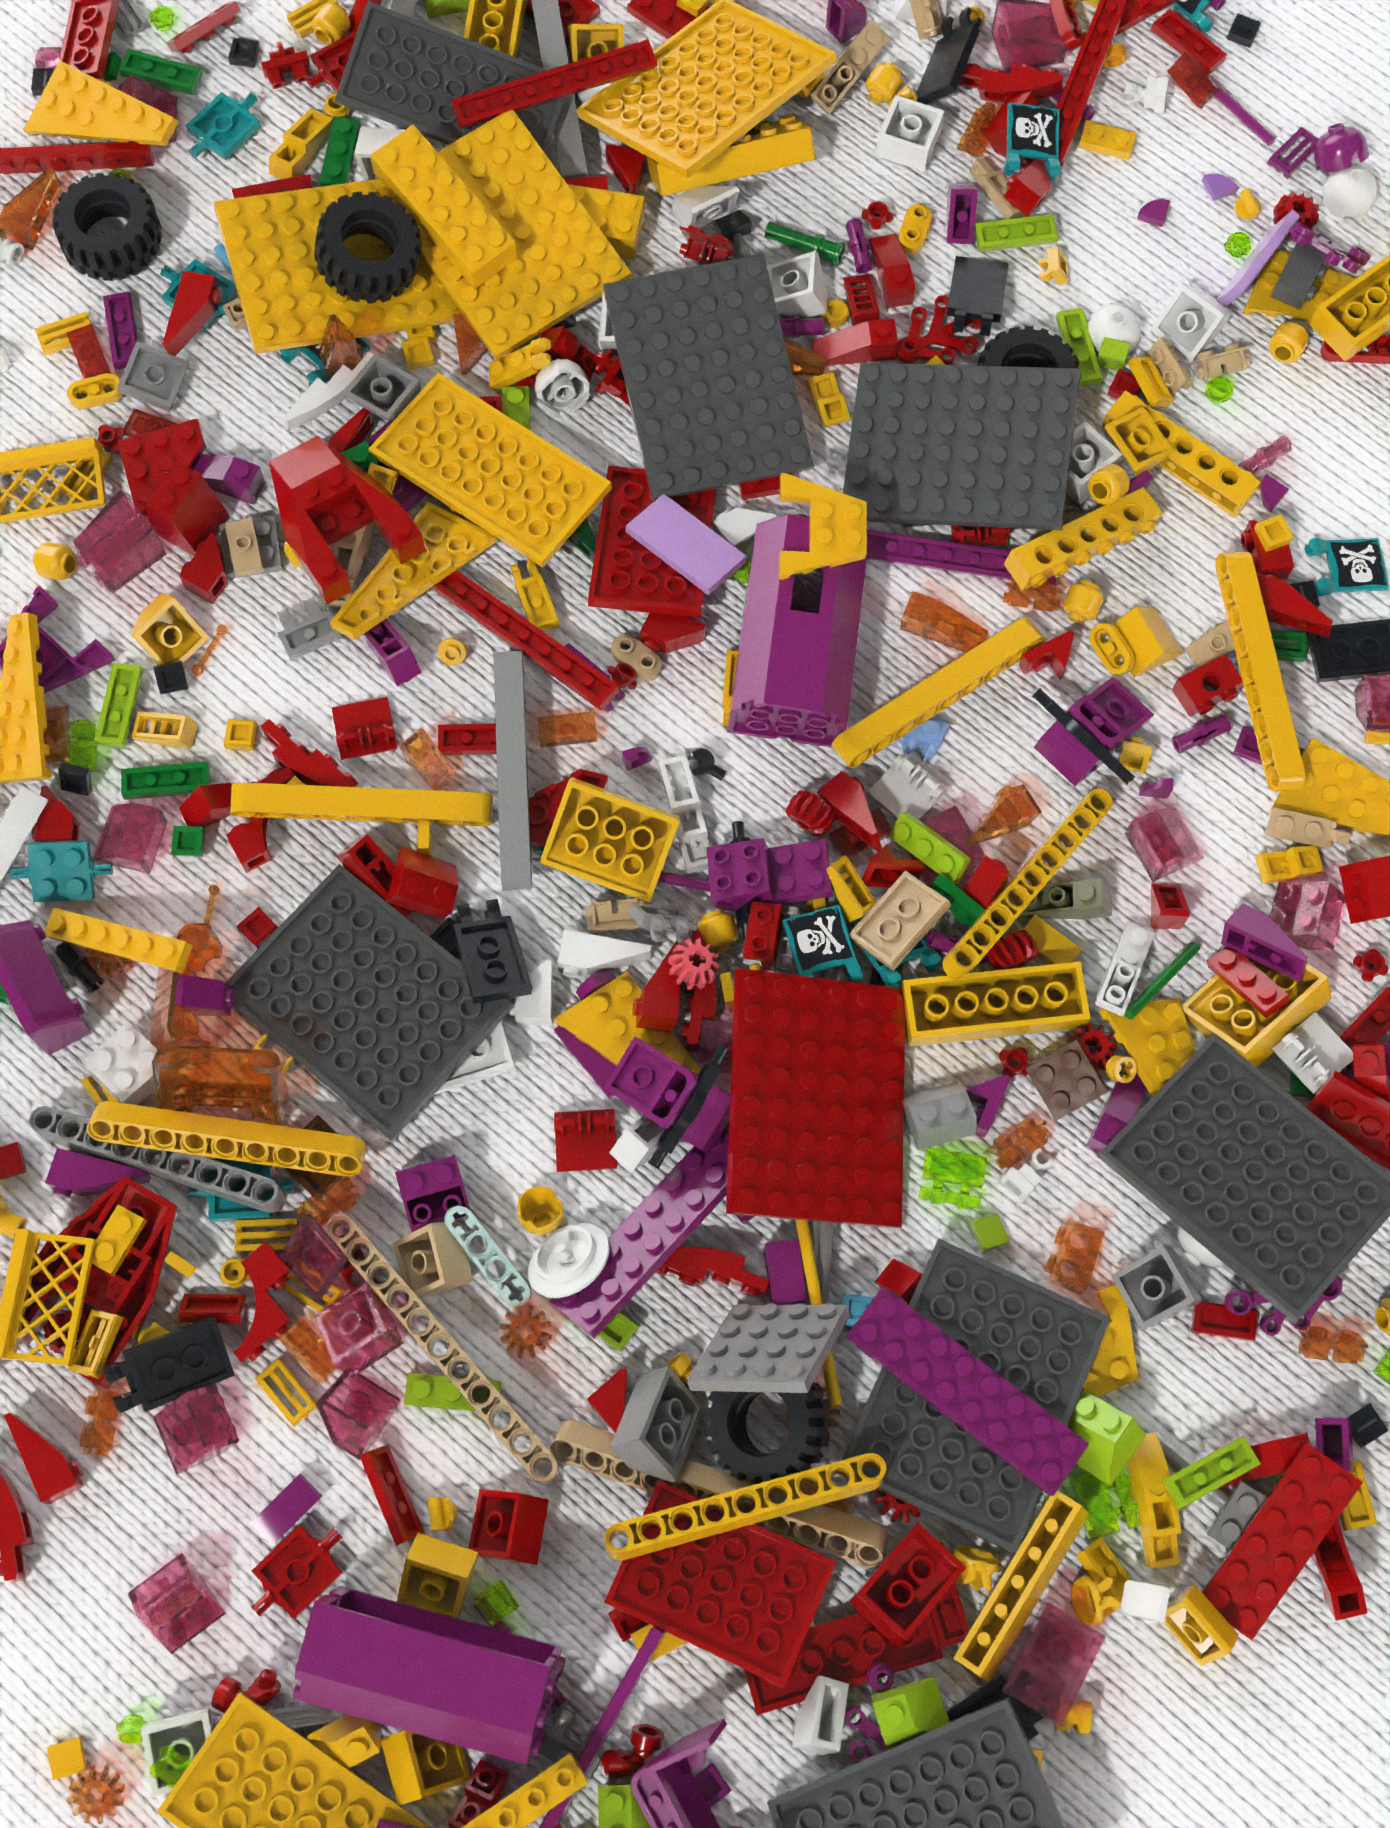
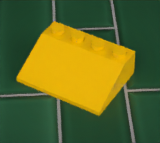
M571 777L567 783L539 863L650 903L681 817Z
M1243 955L1288 993L1290 1002L1266 1019L1215 974L1182 1004L1185 1018L1207 1039L1215 1034L1257 1068L1274 1052L1272 1050L1274 1046L1314 1012L1320 1010L1332 998L1328 977L1309 964H1306L1303 980L1298 982Z

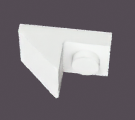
M1128 1580L1124 1585L1120 1611L1150 1623L1165 1622L1170 1588Z

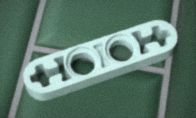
M463 1206L451 1207L445 1214L444 1223L452 1236L507 1305L512 1307L525 1305L530 1297V1289L521 1275L468 1208ZM455 1212L460 1215L466 1214L467 1217L463 1221L468 1228L471 1229L473 1225L477 1227L476 1230L469 1232L463 1240L460 1235L464 1234L465 1231L462 1227L458 1225L453 1227L451 1224L455 1220L452 1216ZM477 1235L483 1236L486 1240L485 1249L480 1253H473L469 1247L470 1240ZM494 1260H501L505 1265V1271L500 1277H492L488 1272L489 1264ZM511 1273L514 1275V1278L509 1279L511 1284L516 1288L522 1287L520 1300L515 1298L509 1300L510 1289L505 1284L501 1288L498 1286L499 1283L506 1281Z

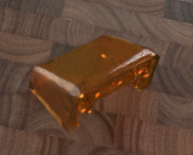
M190 923L183 926L172 937L193 945L183 974L158 967L150 1043L164 1057L210 1059L212 1044L209 1041L203 1040L198 1035L199 1022L196 1016L175 1005L178 975L190 976V972L205 973V966L210 960L214 958L221 959L223 945L209 923Z
M167 1044L155 1053L152 1061L156 1108L175 1111L186 1110L189 1113H193L195 1106L252 1108L253 1118H259L261 1115L265 1119V1124L282 1125L289 1102V1095L281 1061L276 1052L266 1048L237 1049Z

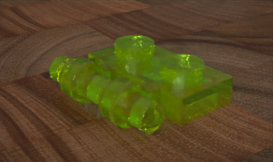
M933 1147L926 1148L921 1178L933 1180L932 1188L920 1187L918 1198L930 1200V1204L939 1205L942 1202L957 1205V1208L964 1210L967 1207L979 1209L981 1197L972 1196L969 1193L970 1187L980 1189L983 1187L987 1157ZM943 1182L960 1185L959 1193L943 1191Z
M1123 1469L1111 1486L1085 1471L1070 1475L1077 1503L1090 1513L1084 1523L1088 1540L1119 1533L1120 1527L1117 1519L1120 1518L1126 1519L1129 1530L1141 1527L1138 1518V1504L1133 1502L1129 1489L1131 1485L1129 1475H1125ZM1117 1490L1121 1503L1120 1507L1113 1508L1109 1491Z

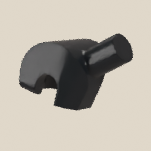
M700 748L687 754L688 760L697 759L700 762L698 768L691 770L693 776L708 773L722 781L727 771L714 764V756L709 750Z

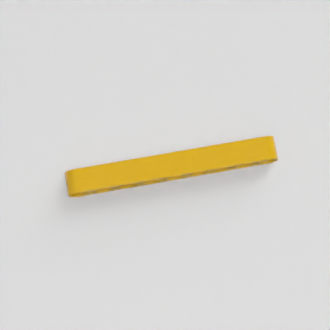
M1247 551L1220 553L1216 558V573L1267 785L1273 792L1302 789L1306 779L1305 770L1253 558Z
M1027 617L1017 620L842 732L832 742L831 747L849 768L860 765L1019 662L1024 653L1042 645L1045 637Z
M233 783L231 785L230 814L239 817L418 824L419 820H430V824L490 826L493 824V795L482 792Z
M1100 788L1094 789L1073 808L949 951L943 960V969L948 976L956 979L961 978L982 960L1111 809L1112 798L1107 791ZM1042 859L1046 860L1049 866H1047ZM1026 878L1031 881L1032 886H1031L1030 884H1028V882L1026 881ZM1008 897L1013 899L1016 905H1013ZM991 917H994L999 925H996ZM974 937L981 941L982 946L976 943ZM956 957L961 958L965 966L961 965Z
M112 1101L100 1102L95 1107L87 1125V1132L90 1137L100 1142L346 1177L355 1176L361 1171L367 1150L365 1142L355 1136Z
M867 1453L615 1523L605 1533L606 1551L612 1559L617 1561L627 1560L869 1492L879 1488L883 1483L886 1463L878 1454ZM866 1466H873L878 1470L879 1475L874 1478L867 1477L862 1472V1469ZM840 1474L847 1478L848 1483L845 1486L839 1487L831 1481V1478L834 1475ZM805 1483H811L816 1487L817 1492L813 1495H806L801 1492L800 1486ZM773 1492H781L785 1495L786 1500L781 1504H775L770 1501L768 1496ZM747 1500L754 1504L755 1509L749 1513H744L738 1509L737 1505L741 1501ZM711 1509H717L724 1516L721 1520L713 1522L707 1519L706 1513ZM680 1518H687L691 1521L692 1526L687 1530L681 1531L675 1527L674 1523ZM648 1527H656L661 1533L657 1538L650 1540L643 1536V1531ZM619 1535L625 1536L629 1540L625 1547L618 1549L611 1545L614 1537Z

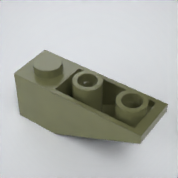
M1102 878L1048 884L1041 889L1018 918H1032L1034 915L1042 919L1084 920L1112 916L1111 888Z

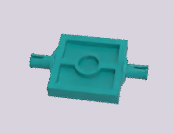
M223 92L215 97L186 124L187 132L198 139V142L188 149L191 156L197 158L205 149L214 151L226 161L261 128L260 120L248 110L258 102L257 97L252 92L241 102L229 98Z
M194 259L184 271L215 276L223 293L221 303L217 304L215 313L203 326L206 329L218 315L224 314L227 316L222 305L229 303L238 292L233 282ZM165 265L164 269H161L160 275L170 280L171 284L161 297L163 303L173 308L183 270L177 273Z
M89 840L30 842L27 845L29 856L27 867H10L11 879H29L32 885L33 902L93 900L95 898L94 880L96 875H113L112 863L95 864L91 856Z
M220 1158L212 1159L270 1178L277 1183L283 1192H293V1180H275L273 1166ZM218 1172L211 1173L206 1182H213L217 1178ZM246 1181L239 1182L235 1186L234 1192L244 1189ZM187 1187L189 1198L206 1196L209 1204L208 1220L211 1222L272 1218V1213H266ZM274 1190L267 1191L263 1195L262 1201L270 1200L274 1195Z

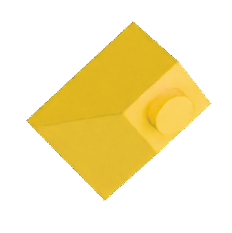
M160 593L141 611L131 633V636L158 665L182 660L184 663L210 638L173 596Z

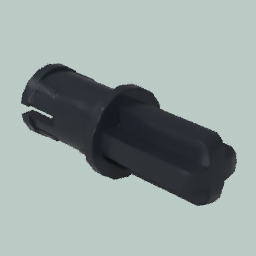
M63 942L57 945L56 954L69 968V974L76 976L88 992L97 991L100 987L96 982L103 985L104 979L90 966V960L87 957H82L72 944Z

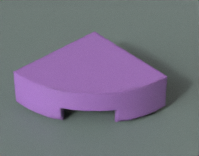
M1206 174L1202 178V183L1213 201L1235 194L1239 188L1232 179L1221 174Z

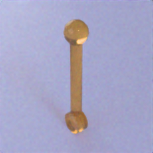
M225 625L217 626V633L198 664L192 666L191 671L195 676L203 674L204 664L221 636L227 633Z
M215 884L208 888L210 896L203 928L197 935L198 941L202 944H206L210 940L208 928L215 897L220 892L219 886Z

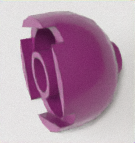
M1343 123L1329 126L1327 128L1328 132L1320 136L1314 149L1316 170L1319 171L1322 167V172L1325 173L1352 167L1351 161L1359 158L1361 163L1369 157L1367 141L1362 132L1352 126L1344 127Z

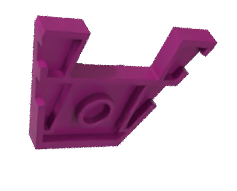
M40 586L34 590V597L29 605H25L21 613L28 612L37 615L38 624L59 606ZM38 625L40 647L36 651V660L42 664V673L38 675L39 686L44 687V694L115 660L113 654L97 639L92 641L73 658ZM7 636L0 645V667L2 669Z

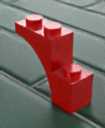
M288 766L284 769H275L266 778L250 783L287 784L294 775ZM249 817L251 822L236 825L231 829L230 833L226 834L246 873L272 860L266 841L269 818Z
M267 1242L260 1245L241 1262L251 1278L256 1299L255 1315L249 1333L241 1345L233 1352L241 1362H245L247 1359L254 1362L266 1351L263 1345L272 1337L276 1341L279 1340L291 1329L287 1324L293 1320L268 1292L272 1288L275 1291L282 1288L290 1280L287 1274L292 1270Z
M1337 1519L1311 1556L1320 1574L1324 1599L1335 1621L1368 1614L1363 1586L1352 1564Z

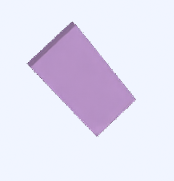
M1294 210L1290 211L1265 233L1218 296L1217 302L1227 307L1246 291L1289 233V229L1298 221L1299 214Z
M665 494L661 495L625 526L627 534L707 595L746 562L745 554Z

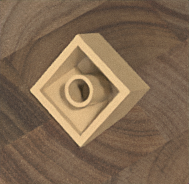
M459 1221L451 1223L453 1227L456 1225L460 1226ZM444 1222L430 1223L393 1242L400 1276L419 1299L451 1291L473 1281L467 1254L446 1228ZM405 1294L406 1301L409 1302V1295Z

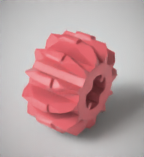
M700 938L696 939L694 944L689 939L684 940L682 945L678 944L674 947L673 955L668 959V964L672 965L669 975H678L677 984H681L683 981L686 982L688 990L692 989L694 984L699 990L703 989L706 983L710 984L716 978L715 973L720 969V965L716 963L719 953H710L711 944L705 947L702 946Z

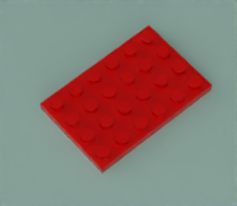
M608 465L606 479L611 482L612 489L603 498L588 595V607L701 618L704 592L625 532V526L653 503L645 469ZM716 489L670 498L712 529Z
M658 1480L643 1516L701 1499ZM711 1509L706 1513L707 1519L713 1522L721 1520L724 1516L717 1509ZM680 1518L674 1525L678 1530L684 1531L689 1529L692 1523L687 1518ZM751 1524L622 1560L604 1603L785 1688L837 1562L756 1524ZM648 1527L643 1531V1536L651 1540L657 1538L661 1532L656 1527Z

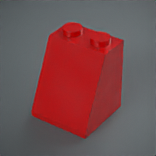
M177 460L145 504L151 531L192 556L196 554L200 542L206 540L210 533L217 536L220 531L219 525L226 523L230 517L228 511L203 476Z

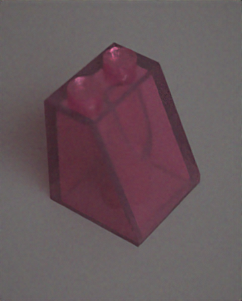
M997 0L991 34L1003 71L1010 73L1013 64L1044 67L1064 63L1066 51H1069V49L1061 40L1050 3L1031 0Z
M122 490L112 497L73 542L78 551L75 556L85 569L90 567L94 571L91 575L101 588L106 585L112 593L119 590L167 555L156 529Z

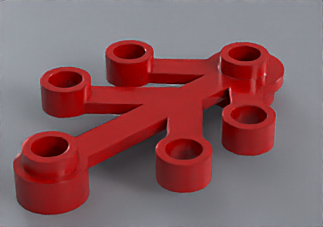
M940 295L936 297L933 306L935 312L929 333L921 338H918L921 325L925 324L928 313L923 307H915L912 310V323L908 337L898 341L896 351L897 356L902 362L914 363L919 358L931 360L937 355L945 365H952L955 360L954 350L962 351L965 355H973L977 352L978 340L975 337L968 336L963 340L950 337L957 333L952 331L953 322L941 327L948 308L949 298L947 296ZM944 303L946 306L940 307L938 304ZM916 314H920V315H922L923 317H922V318H917L915 315H916ZM965 318L964 329L971 327L975 330H980L981 320ZM935 344L946 348L941 349L939 352L926 347ZM966 344H972L974 347L968 348ZM906 347H911L913 350H908ZM948 355L951 359H944L942 356Z

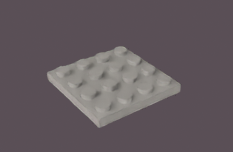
M745 1303L733 1305L687 1379L689 1390L808 1393L850 1316L847 1305H833L831 1303L823 1305H805L802 1303L794 1305H776L773 1303L766 1305H748Z

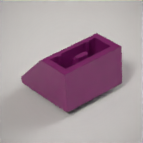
M456 1154L395 1172L411 1232L430 1223L444 1222L446 1212L453 1206H463L470 1210ZM455 1212L452 1216L454 1219L465 1217L466 1214L460 1215Z

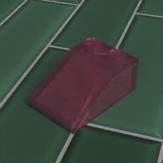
M1049 1602L1041 1605L1024 1638L1002 1692L1061 1727L1106 1636Z

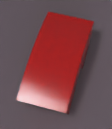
M480 1759L464 1786V1797L448 1821L449 1828H462L497 1804L507 1784L509 1772Z

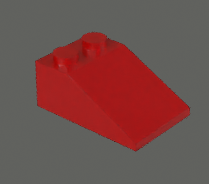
M917 1522L848 1602L894 1646L899 1647L911 1636L964 1572L966 1567Z

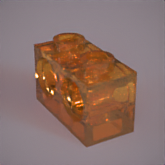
M1070 1219L1064 1227L1059 1226L1054 1239V1243L1058 1244L1055 1256L1050 1254L1044 1272L1049 1273L1047 1282L1082 1295L1087 1290L1105 1232ZM1070 1236H1080L1084 1240V1248H1075L1070 1242ZM1068 1263L1072 1265L1075 1269V1277L1069 1278L1064 1276L1061 1272V1264Z

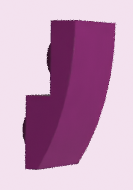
M300 1473L250 1524L273 1546L322 1495Z

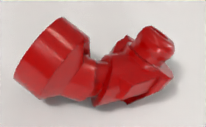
M264 1669L259 1673V1677L254 1680L252 1686L248 1687L247 1691H242L241 1682L227 1676L217 1686L211 1705L214 1709L225 1713L238 1693L241 1692L259 1706L264 1707L279 1693L281 1683L277 1680V1674L274 1670Z
M648 1724L634 1725L630 1737V1743L634 1746L632 1751H614L610 1749L602 1754L601 1764L604 1767L605 1775L610 1778L632 1776L638 1768L646 1764L644 1761L650 1759L654 1751L662 1748L664 1732Z

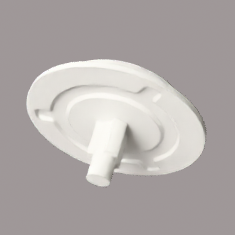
M575 1223L553 1231L540 1243L530 1260L528 1279L532 1288L544 1297L562 1298L575 1294L587 1287L598 1277L607 1263L610 1252L607 1235L600 1227L590 1223Z

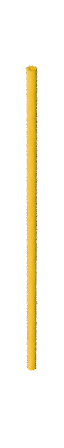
M759 964L749 967L751 970L762 971ZM795 1220L811 1305H823L808 1221ZM831 1349L822 1365L829 1405L830 1407L841 1406L842 1402Z

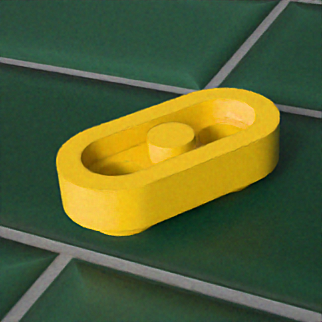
M914 204L906 211L898 236V241L904 253L916 254L924 246L931 225L932 212L923 204Z
M111 373L77 380L70 384L67 389L70 403L73 407L81 410L116 402L123 394L117 392L120 382L119 377Z
M1107 623L1095 625L1090 632L1089 641L1106 669L1112 674L1122 675L1130 672L1134 666L1135 657L1118 629L1114 625ZM1106 633H1108L1110 636V639L1107 643L1104 639ZM1121 656H1123L1125 659L1123 665L1119 663V658Z

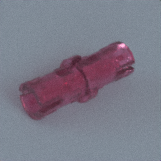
M1281 436L1270 445L1257 449L1253 456L1239 463L1238 467L1254 475L1263 468L1271 467L1278 458L1290 452L1292 447L1289 446L1292 444L1287 437Z

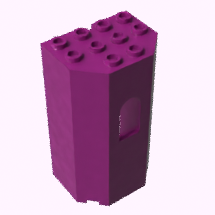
M787 514L757 523L727 733L768 739L784 737L796 743L832 748L831 745L835 738L847 729L867 554L863 560L831 568L830 566L821 567L823 582L819 614L790 610L795 574L790 575V578L779 579L780 551L809 552V517L804 514ZM867 539V553H868V545H869V540H868V539Z
M339 1586L330 1591L329 1595H324L314 1601L295 1669L294 1679L300 1680L301 1686H295L293 1699L527 1765L531 1756L537 1757L539 1750H541L546 1732L545 1729L541 1728H543L544 1722H546L547 1717L553 1711L558 1693L553 1688H555L556 1683H558L559 1678L562 1676L566 1658L561 1657L563 1647Z

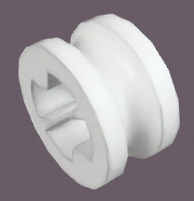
M6 238L0 245V260L8 262L11 266L19 264L23 257L24 247L21 243Z

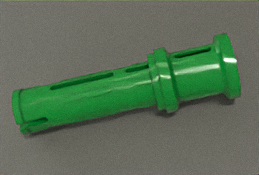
M772 221L768 222L765 229L764 238L775 240L806 252L816 251L819 257L832 261L833 265L836 266L842 260L845 251L844 242L838 244L825 239L823 235H808L773 223Z

